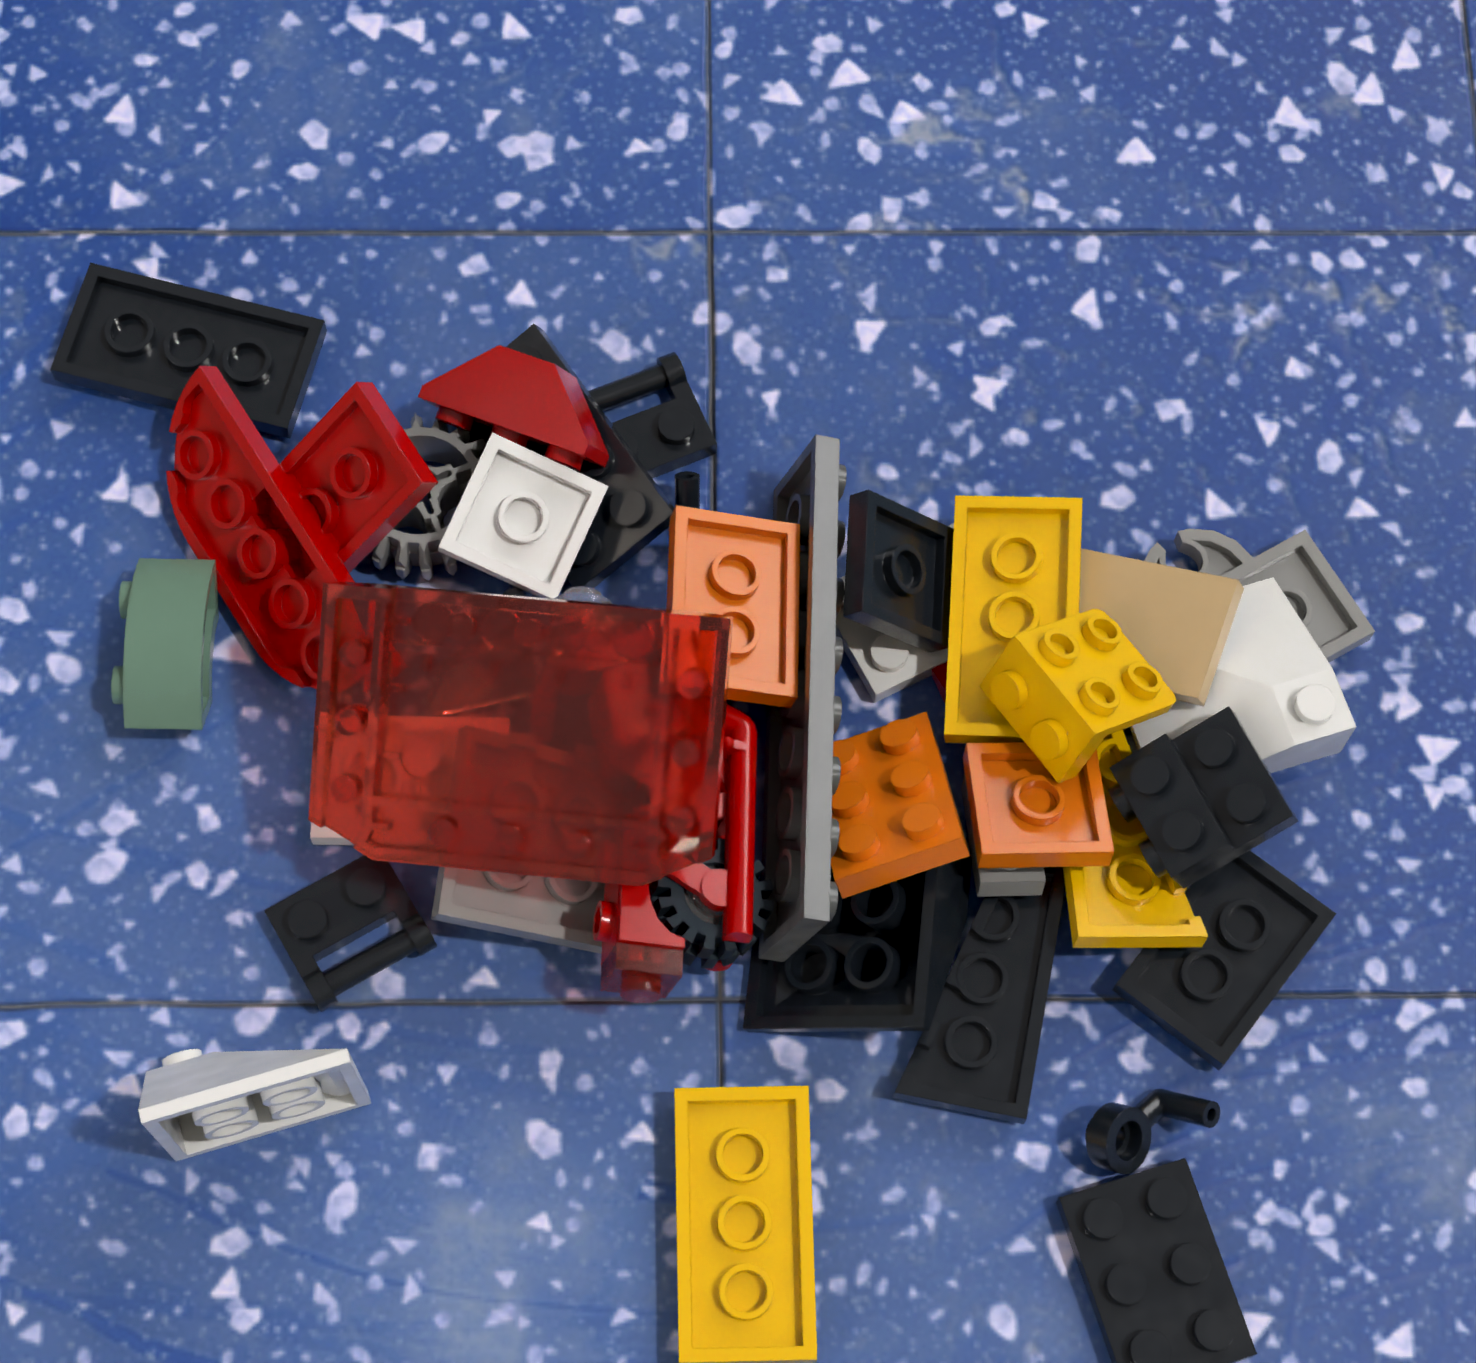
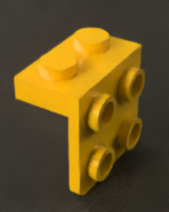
M1091 609L1014 635L979 685L1057 783L1076 777L1107 735L1167 713L1176 702L1175 694L1163 681L1160 673L1139 653L1123 634L1120 626L1099 609Z

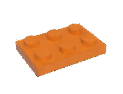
M675 506L670 516L663 691L785 708L792 707L798 698L800 524Z
M927 711L905 719L894 720L885 726L844 740L833 741V756L838 757L840 760L841 775L838 788L832 796V818L838 820L840 834L837 850L831 858V867L842 899L970 856L934 729Z

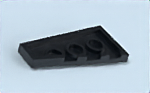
M1044 867L1046 882L1042 895L984 897L946 979L930 1030L922 1031L893 1098L1019 1124L1025 1123L1065 893L1063 867Z

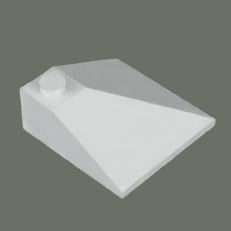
M1274 577L1243 586L1244 591L1205 705L1200 706L1176 700L1167 713L1130 726L1129 728L1138 750L1164 734H1167L1173 740L1229 706L1237 715L1270 773L1342 751L1356 729V724L1332 666Z
M347 1048L211 1052L202 1055L200 1049H189L173 1053L162 1059L163 1067L146 1071L138 1112L141 1124L175 1161H179L369 1105L371 1100Z

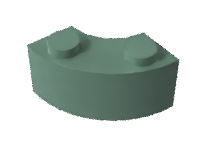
M139 558L133 580L122 581L120 585L119 611L121 618L126 619L123 666H114L112 672L111 693L113 703L123 704L124 728L202 730L212 704L213 649L219 620L216 560Z

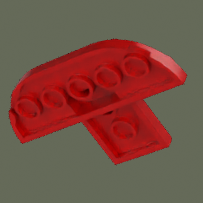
M199 366L184 387L171 419L169 432L177 433L175 471H166L168 491L174 515L189 546L198 559L216 560L217 591L258 655L281 677L301 688L311 687L334 693L363 691L390 681L409 665L351 577L350 572L438 483L435 476L373 382H356L279 464L217 366Z

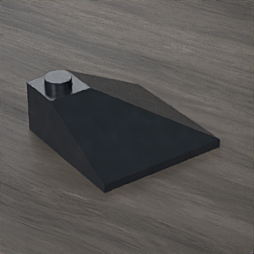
M971 855L843 899L838 890V904L833 919L784 962L759 959L758 938L752 945L743 1029L747 1032L929 1031L967 920L972 865ZM831 867V878H830V881L835 882L834 876H833V872H832V867Z

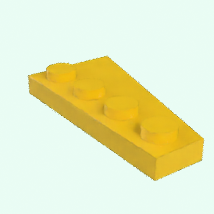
M1123 730L1109 734L1098 746L1097 754L1114 854L1110 866L1063 867L1073 948L1203 947L1209 936L1201 917L1194 916L1185 894L1187 887H1181L1170 877L1169 873L1160 878L1156 876L1138 845L1149 838L1140 821L1136 818L1128 823L1117 809L1108 792L1110 787L1118 783L1109 767L1132 754Z

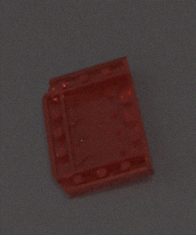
M323 583L308 820L320 828L328 827L352 842L355 850L377 861L643 886L693 864L708 861L714 857L716 849L734 617L698 611L376 583Z

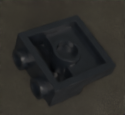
M1229 706L1172 740L1167 734H1164L1109 767L1118 782L1108 789L1114 804L1128 823L1138 818L1149 837L1138 844L1147 863L1158 878L1169 873L1170 877L1183 888L1190 886L1299 822L1237 715Z

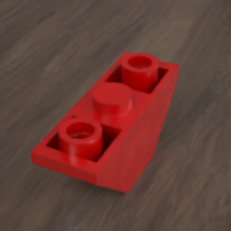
M498 345L425 383L419 392L418 398L438 408L435 419L451 426L461 427L463 430L470 432L475 421L492 427L491 434L493 432L525 448L528 441L548 447L545 457L579 471L584 460L605 467L608 461V451L577 378L554 363Z

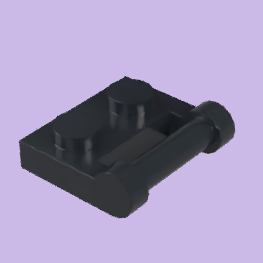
M675 352L658 357L656 360L657 365L588 391L604 412L666 388L671 398L670 401L612 423L652 479L717 454L715 438L690 388L682 363Z
M381 847L372 850L264 910L320 1012L337 1004L336 996L401 959L414 952L422 956L437 947L431 932L416 910ZM397 917L403 928L402 930L329 971L322 973L316 963L317 961Z

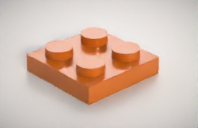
M1025 742L966 743L963 764L978 868L1110 866L1114 847L1097 749L1076 777L1057 783Z

